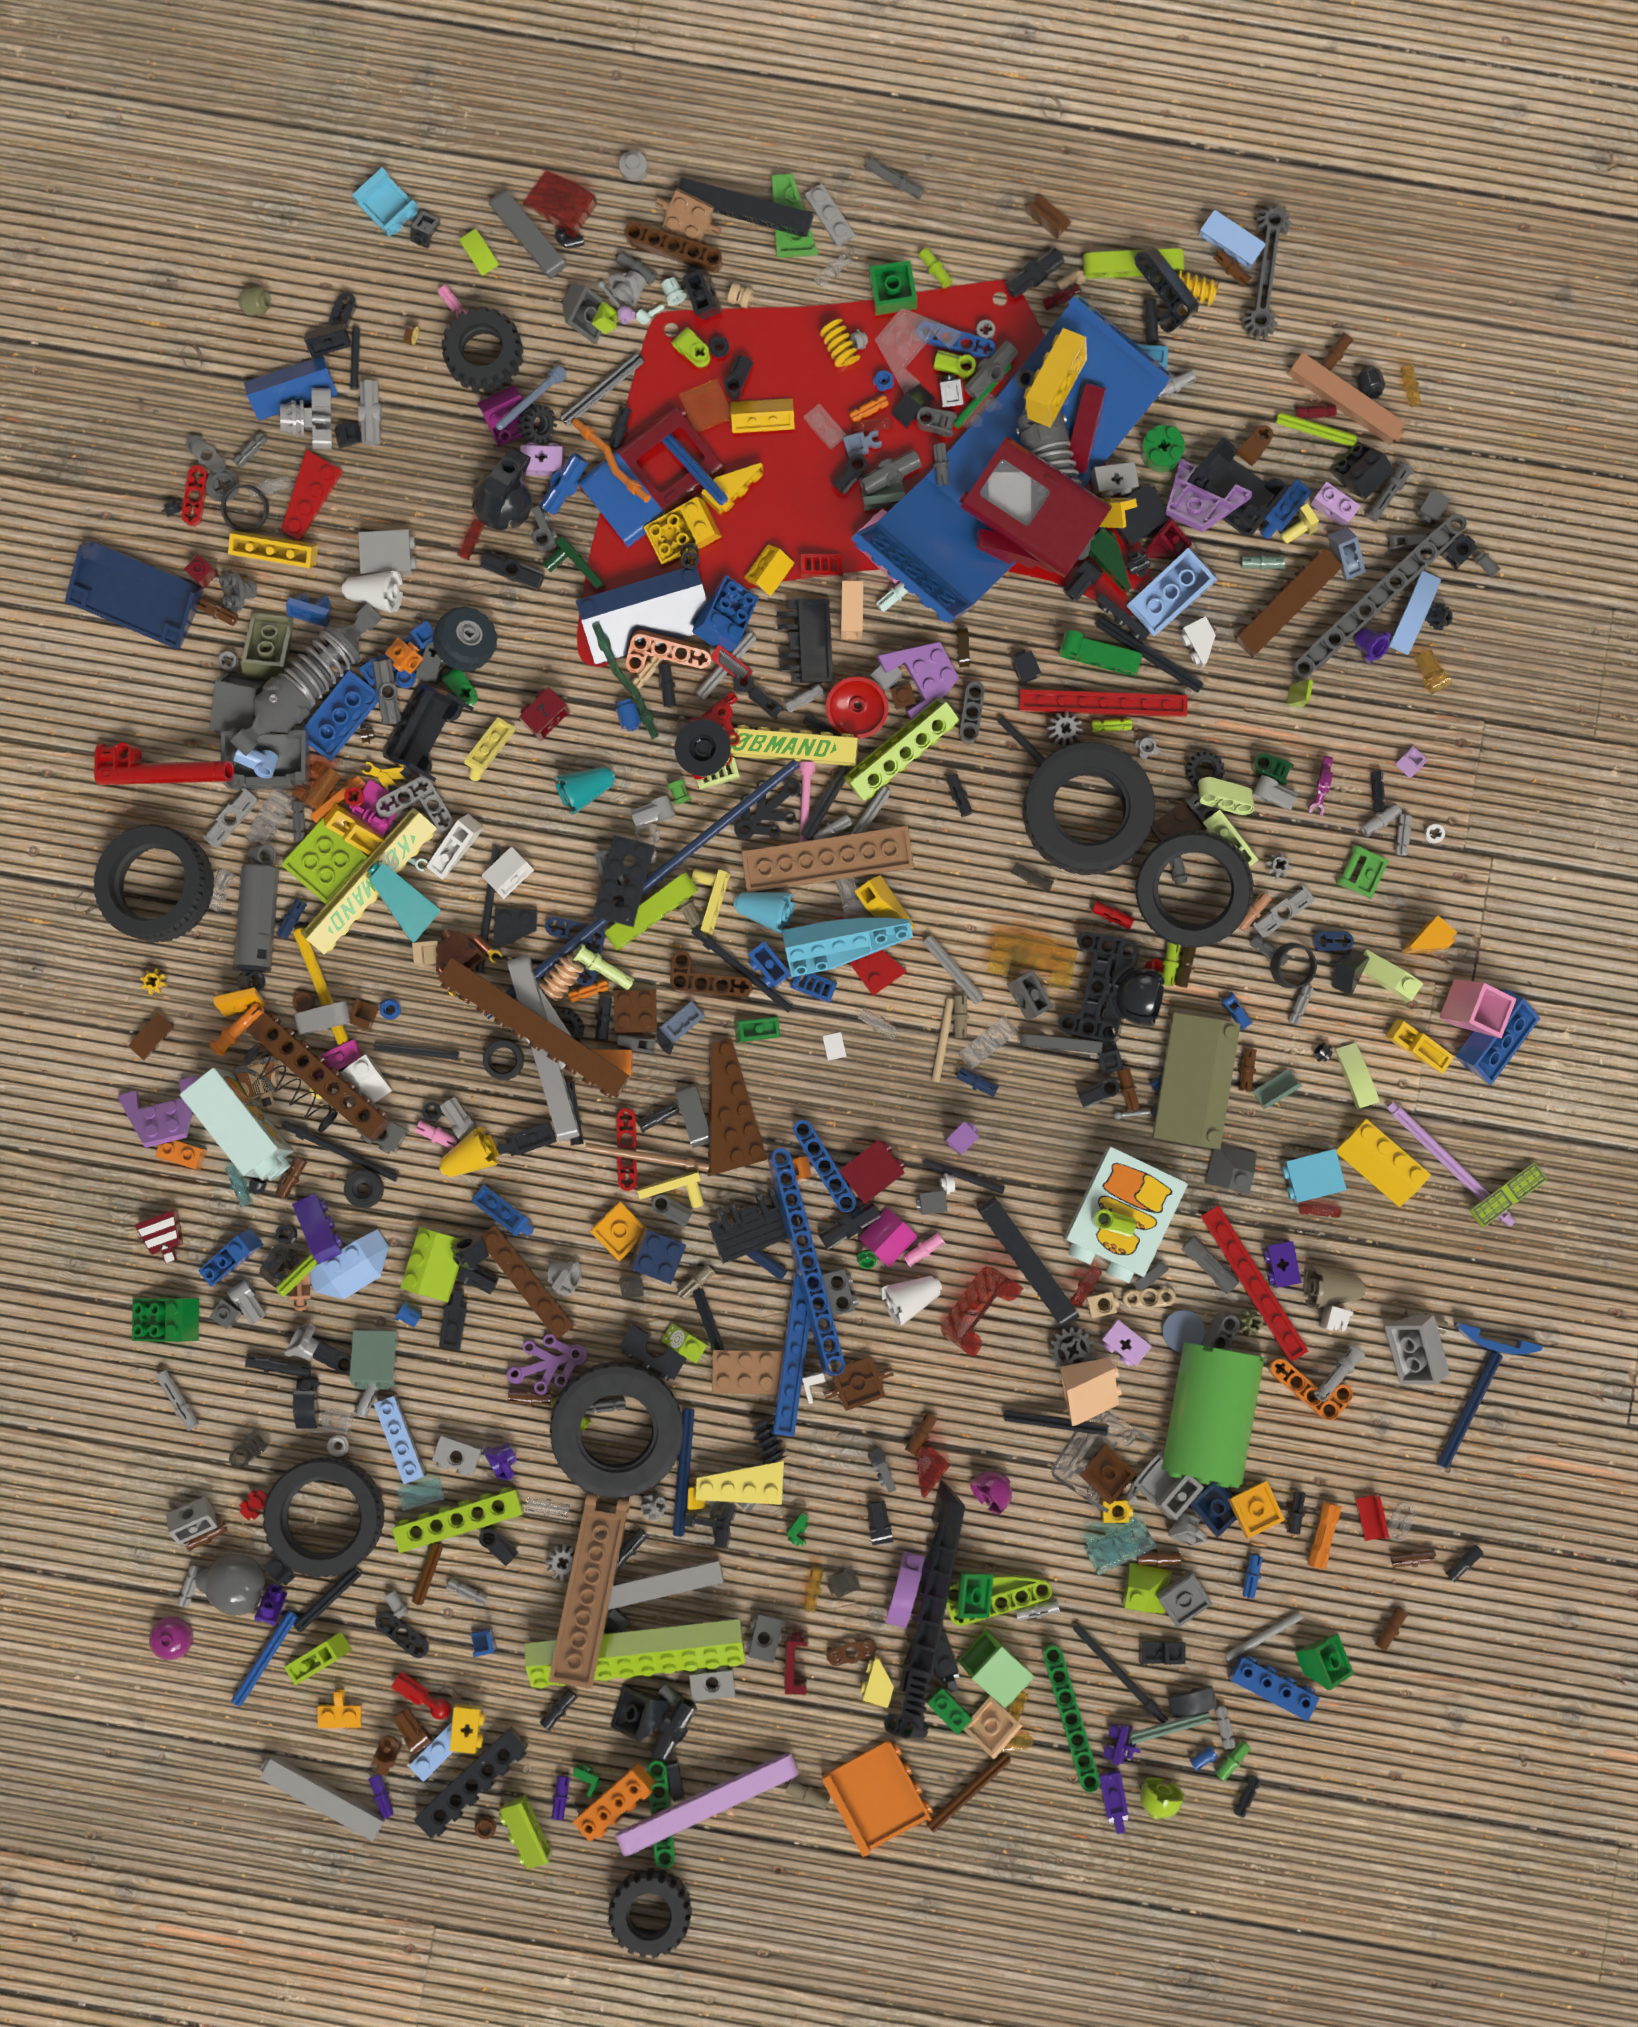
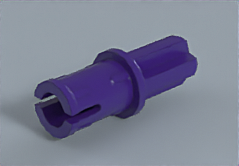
M382 1774L368 1778L374 1794L373 1800L376 1799L381 1817L385 1819L392 1816L394 1812L388 1797L390 1793L386 1791Z
M557 1775L555 1794L552 1795L554 1802L551 1817L554 1820L560 1821L564 1819L566 1801L569 1800L568 1788L571 1778L569 1776Z

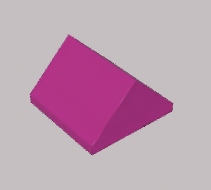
M886 1208L880 1214L881 1217L876 1219L858 1239L890 1267L918 1236L891 1210Z

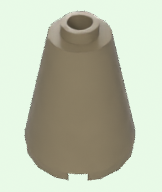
M1310 1266L1311 1270H1307L1305 1273L1303 1291L1308 1293L1309 1300L1305 1299V1302L1309 1308L1316 1309L1360 1300L1366 1293V1285L1361 1278L1319 1266Z

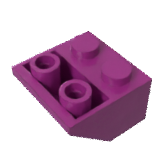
M515 385L477 402L498 447L522 436L518 432L521 429L517 427V423H520V420H517L518 416L504 429L498 430L496 428V423L522 401Z

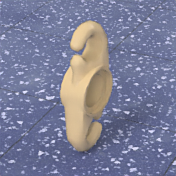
M1145 1288L1140 1292L1137 1289H1129L1123 1294L1122 1299L1124 1305L1128 1308L1132 1306L1128 1301V1296L1131 1294L1136 1296V1301L1133 1304L1134 1307H1167L1175 1302L1176 1294L1173 1289L1167 1288L1171 1298L1168 1301H1164L1162 1294L1165 1292V1289ZM1148 1291L1153 1292L1155 1295V1301L1151 1304H1147L1143 1300L1144 1294Z

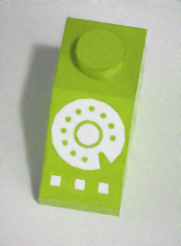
M671 1323L661 1340L667 1346L696 1364L708 1346L707 1343L674 1323Z

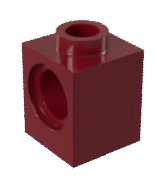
M199 554L184 568L204 588L218 575L214 568Z

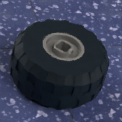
M468 607L453 608L446 612L436 624L432 637L433 646L439 658L446 665L460 671H474L484 666L495 652L498 639L495 627L488 617L478 610Z

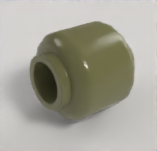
M261 287L246 288L238 298V305L246 315H263L271 306V298L269 293Z

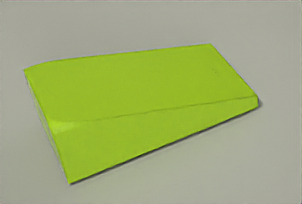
M1308 679L1292 684L1289 689L1287 705L1298 708L1304 707L1310 700L1313 680Z

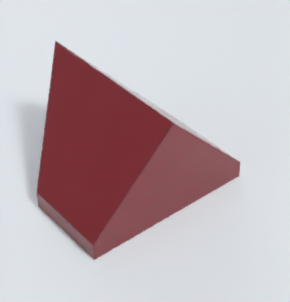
M1169 518L1145 554L1148 558L1177 559L1187 548H1190L1192 543L1174 520Z

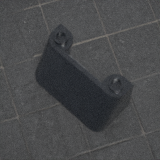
M1222 437L1198 466L1189 483L1223 499L1227 497L1235 484L1252 491V497L1247 502L1222 518V520L1241 534L1252 536L1290 486L1278 478H1271L1267 483H1264L1233 459L1236 455V448L1231 442Z

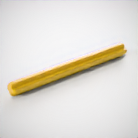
M298 928L293 931V934L322 1006L333 1004V999L311 944L301 934L304 929ZM343 1025L331 1028L339 1046L349 1042Z

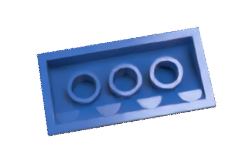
M349 670L304 726L303 730L308 732V745L331 762L378 703L375 690Z

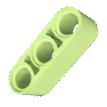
M1205 777L1199 780V796L1202 804L1239 815H1247L1254 811L1253 793L1250 788L1213 777Z

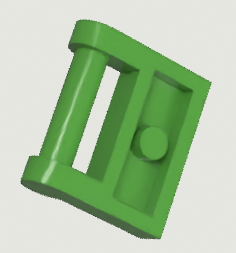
M1353 845L1352 855L1336 884L1371 899L1389 860ZM1360 856L1366 859L1355 883H1353L1349 879Z

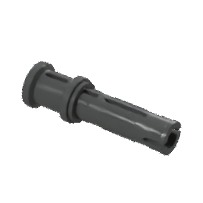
M1401 461L1398 462V467L1393 475L1387 478L1388 484L1366 514L1367 518L1377 522L1396 492L1404 488V483L1409 475L1415 472L1408 464Z

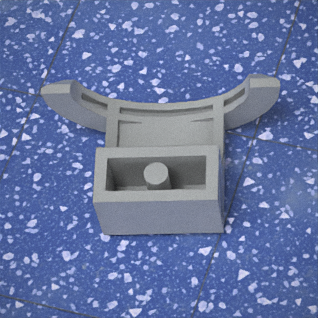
M1164 1447L1132 1483L1127 1493V1504L1131 1506L1137 1499V1494L1140 1491L1169 1519L1177 1520L1204 1487L1190 1476L1181 1475V1478L1168 1476L1169 1471L1161 1469L1165 1451Z

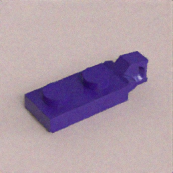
M1118 1770L1098 1774L1107 1819L1109 1823H1114L1117 1834L1126 1833L1123 1821L1128 1820L1129 1813L1121 1772Z

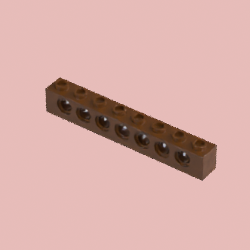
M265 1012L261 1014L247 1032L364 1136L375 1142L391 1123L386 1118L388 1114L380 1107L375 1109L371 1105L373 1101L364 1093L359 1095L356 1092L357 1087L351 1081L347 1080L345 1082L341 1079L342 1073L335 1067L330 1069L325 1064L327 1060L319 1053L314 1055L310 1051L312 1047L304 1040L298 1041L295 1038L297 1034L291 1028L281 1026L282 1020L275 1014L268 1015ZM278 1030L277 1038L272 1040L271 1034ZM293 1043V1050L287 1053V1046ZM308 1057V1064L302 1067V1059ZM323 1070V1071H324V1076H323V1078L320 1079V1080H317V1078H316L317 1073H318L319 1071ZM338 1083L339 1090L333 1094L332 1087ZM354 1097V1104L348 1107V1099ZM369 1110V1118L363 1121V1113Z

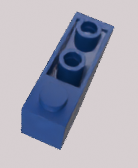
M250 1228L233 1238L198 1271L210 1287H213L251 1257L264 1244Z

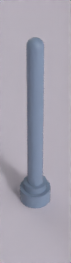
M555 365L550 369L548 378L498 421L496 428L498 430L504 429L549 387L564 381L567 378L564 368L560 365Z

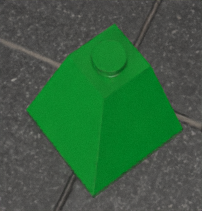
M1334 1634L1308 1644L1296 1652L1298 1663L1303 1673L1327 1690H1332L1354 1675L1339 1634Z

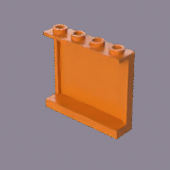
M891 1739L882 1742L822 1775V1781L862 1857L870 1854V1850L927 1819L928 1821L932 1820L930 1813L933 1810L927 1800L923 1802L920 1796L923 1793L917 1781H912L910 1774H912L911 1768L907 1761L902 1762L899 1756L902 1752L897 1742L892 1743Z

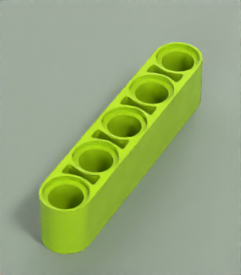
M1158 249L1176 274L1179 273V270H1182V273L1185 272L1183 249ZM1143 250L1086 253L1083 255L1084 275L1088 279L1143 276L1134 261L1136 254Z
M683 873L639 906L634 928L616 923L605 931L604 934L614 948L619 950L694 895L698 888L688 874Z

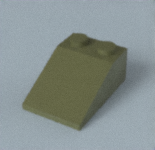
M260 613L251 614L241 659L244 678L270 680L279 674H285L284 668H288L294 617Z

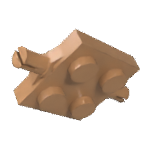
M680 189L675 190L670 203L660 198L656 201L655 206L666 211L662 229L698 243H702L703 237L707 232L719 237L722 228L711 224V216L715 206Z

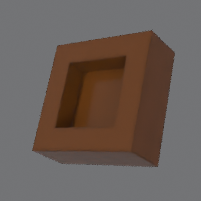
M911 683L890 689L895 710L916 704Z

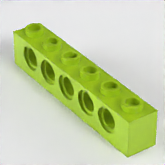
M937 697L848 772L843 779L861 800L865 801L871 798L881 786L888 784L894 775L903 771L913 759L920 757L926 748L935 744L939 737L945 732L952 730L960 720L948 703ZM937 720L936 725L932 727V723ZM921 733L920 738L916 740V736ZM905 747L904 752L900 754V750ZM889 760V764L884 767V763ZM873 774L872 779L868 781V777Z
M511 1486L499 1489V1494L491 1496V1492L478 1496L479 1500L474 1502L467 1499L458 1502V1507L452 1509L448 1505L437 1509L438 1513L433 1515L426 1512L417 1515V1520L410 1522L409 1518L396 1522L397 1526L393 1527L392 1531L398 1552L403 1553L523 1515L525 1511L518 1488L512 1489ZM495 1500H501L504 1503L503 1511L495 1510L493 1506ZM479 1506L483 1509V1517L478 1518L473 1514L474 1507ZM454 1513H460L463 1516L462 1524H456L453 1521ZM438 1519L442 1522V1530L438 1531L433 1528V1520ZM413 1526H419L422 1529L421 1537H416L412 1534Z

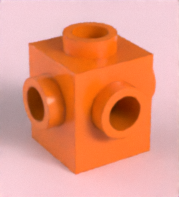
M397 638L385 652L393 660L392 666L400 672L404 669L409 674L424 659L417 653L419 649L411 642L406 644L400 638Z

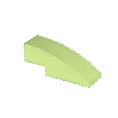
M1353 1043L1335 1049L1356 1109L1380 1102L1357 1044Z

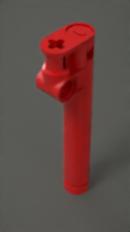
M121 742L113 746H106L103 743L98 744L95 748L94 778L98 785L231 782L234 777V767L230 761L142 763V752L136 745Z

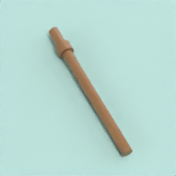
M586 1143L585 1151L685 1167V1170L690 1171L694 1169L708 1171L709 1163L695 1161V1158L687 1157L682 1159Z

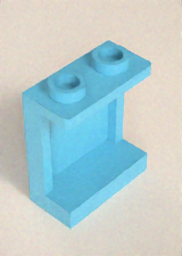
M383 168L379 169L352 194L355 203L388 237L398 233L402 225L407 220H412L419 210L417 203L411 200L390 179L388 173Z
M1336 1149L1283 1162L1284 1166L1281 1167L1284 1179H1288L1289 1187H1287L1289 1199H1293L1294 1203L1347 1190Z

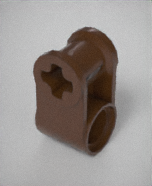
M1267 425L1259 426L1241 445L1236 455L1252 467L1269 446L1273 438V430ZM1265 434L1266 438L1261 440L1259 437Z

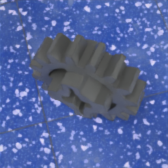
M1073 1327L1069 1328V1332L1061 1329L1062 1335L1060 1336L1055 1333L1054 1335L1057 1340L1050 1341L1054 1348L1048 1350L1054 1353V1356L1050 1359L1051 1361L1057 1360L1056 1368L1061 1365H1071L1073 1360L1079 1357L1083 1359L1079 1363L1087 1362L1088 1359L1094 1360V1357L1090 1355L1091 1352L1096 1351L1094 1348H1090L1094 1341L1087 1340L1088 1333L1081 1335L1082 1329L1080 1328L1077 1332H1074ZM1073 1336L1071 1341L1067 1343L1061 1342L1064 1338ZM1080 1340L1084 1342L1086 1352L1081 1349ZM1074 1344L1077 1353H1072V1355L1069 1356V1351H1067V1347H1072ZM1058 1349L1062 1350L1064 1354L1063 1361L1058 1355Z

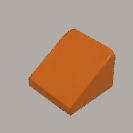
M807 1156L792 1159L797 1180L812 1176ZM785 1175V1176H786V1181L789 1182L788 1176Z

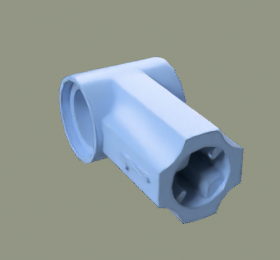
M237 749L233 761L254 769V772L262 778H271L278 762V755L269 750L260 752L253 749L245 756Z

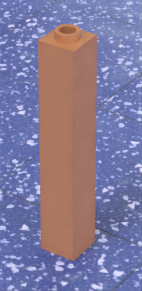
M1305 353L1300 355L1289 371V377L1330 405H1336L1339 411L1387 444L1391 445L1394 440L1398 442L1405 431L1402 429L1405 425L1404 421Z

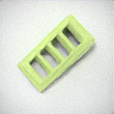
M732 757V763L730 764L732 774L728 775L726 766L722 768L724 777L720 778L719 772L715 773V780H712L711 775L707 776L708 782L706 783L703 780H697L699 789L740 779L735 758Z

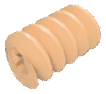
M567 955V959L559 958L562 965L554 964L557 972L549 971L552 978L544 977V980L547 982L546 985L539 983L543 992L555 1001H558V998H563V992H567L569 986L574 984L573 979H578L579 973L584 971L583 965L579 961H574L570 955Z

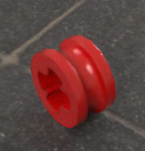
M350 787L344 794L345 801L352 807H359L365 800L364 793L357 787ZM352 792H354L355 794L356 792H359V795L357 796L359 800L357 802H355L354 800L353 802H350V799L352 798L350 794Z

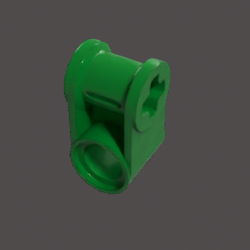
M453 668L441 677L449 690L457 698L470 706L476 704L478 694L462 671ZM468 692L470 697H465L464 693Z

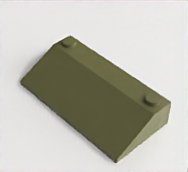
M1172 1013L1152 1138L1208 1149H1221L1240 1023Z

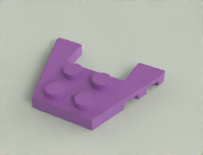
M1181 459L1166 509L1167 516L1200 532H1204L1252 497V491L1235 484L1227 497L1223 499L1189 483L1197 466Z
M940 642L876 656L885 673L904 663L923 700L905 710L910 720L937 697L942 699L959 679Z
M196 1075L179 1080L181 1093L196 1082L199 1076ZM137 1091L117 1095L145 1148L187 1138L193 1113L182 1098L140 1109Z

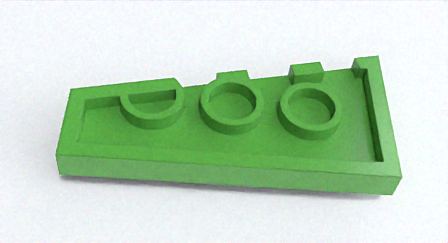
M793 174L772 175L773 202L804 210ZM811 229L807 237L775 230L777 258L818 256V250L815 246Z

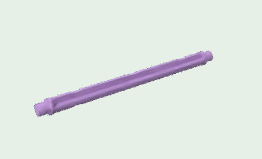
M1394 1102L1387 1106L1392 1116L1408 1129L1480 1201L1491 1195L1414 1121L1401 1106L1398 1107ZM1507 1210L1498 1216L1500 1221L1506 1223L1509 1227L1516 1222Z

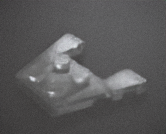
M901 308L877 336L875 341L904 394H906V392L921 382L905 368L930 338L935 335L950 349L962 334L951 327Z

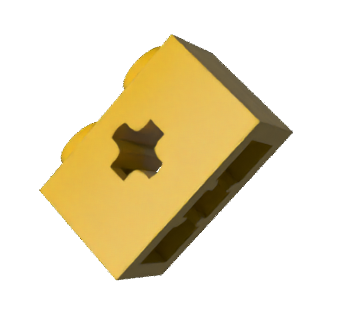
M455 1705L449 1751L475 1754L478 1748H482L483 1735L480 1734V1726H484L485 1713L482 1712V1706ZM467 1724H470V1729H473L470 1733H467V1729H463Z

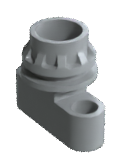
M311 388L312 408H303V400H300V405H296V401L280 404L281 432H287L292 436H297V432H301V437H304V429H312L313 449L332 450L330 388Z

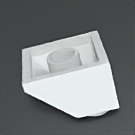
M366 1054L341 1072L342 1076L340 1078L345 1082L347 1080L351 1081L357 1087L356 1092L359 1095L364 1093L373 1101L371 1105L393 1091L370 1056ZM354 1097L348 1099V1102L352 1106L355 1101Z

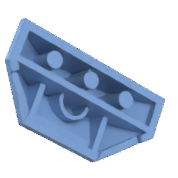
M376 1229L341 1249L342 1254L315 1266L310 1271V1283L316 1293L346 1299L381 1277L389 1246L380 1231Z

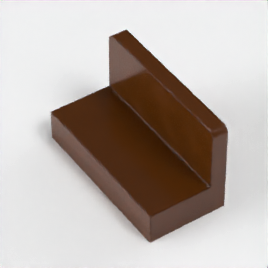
M1041 195L1027 206L1026 213L1056 239L1071 225V221Z

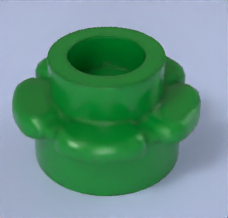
M863 1250L858 1254L857 1262L861 1268L870 1269L876 1265L877 1256L871 1250Z

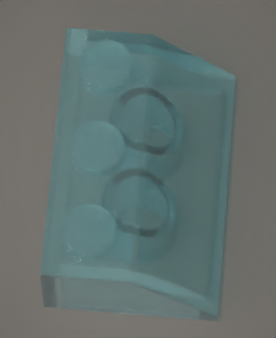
M1131 1519L1129 1523H1124L1125 1527L1119 1530L1117 1527L1105 1533V1537L1101 1539L1095 1537L1086 1542L1087 1546L1083 1548L1098 1576L1157 1547L1141 1519Z

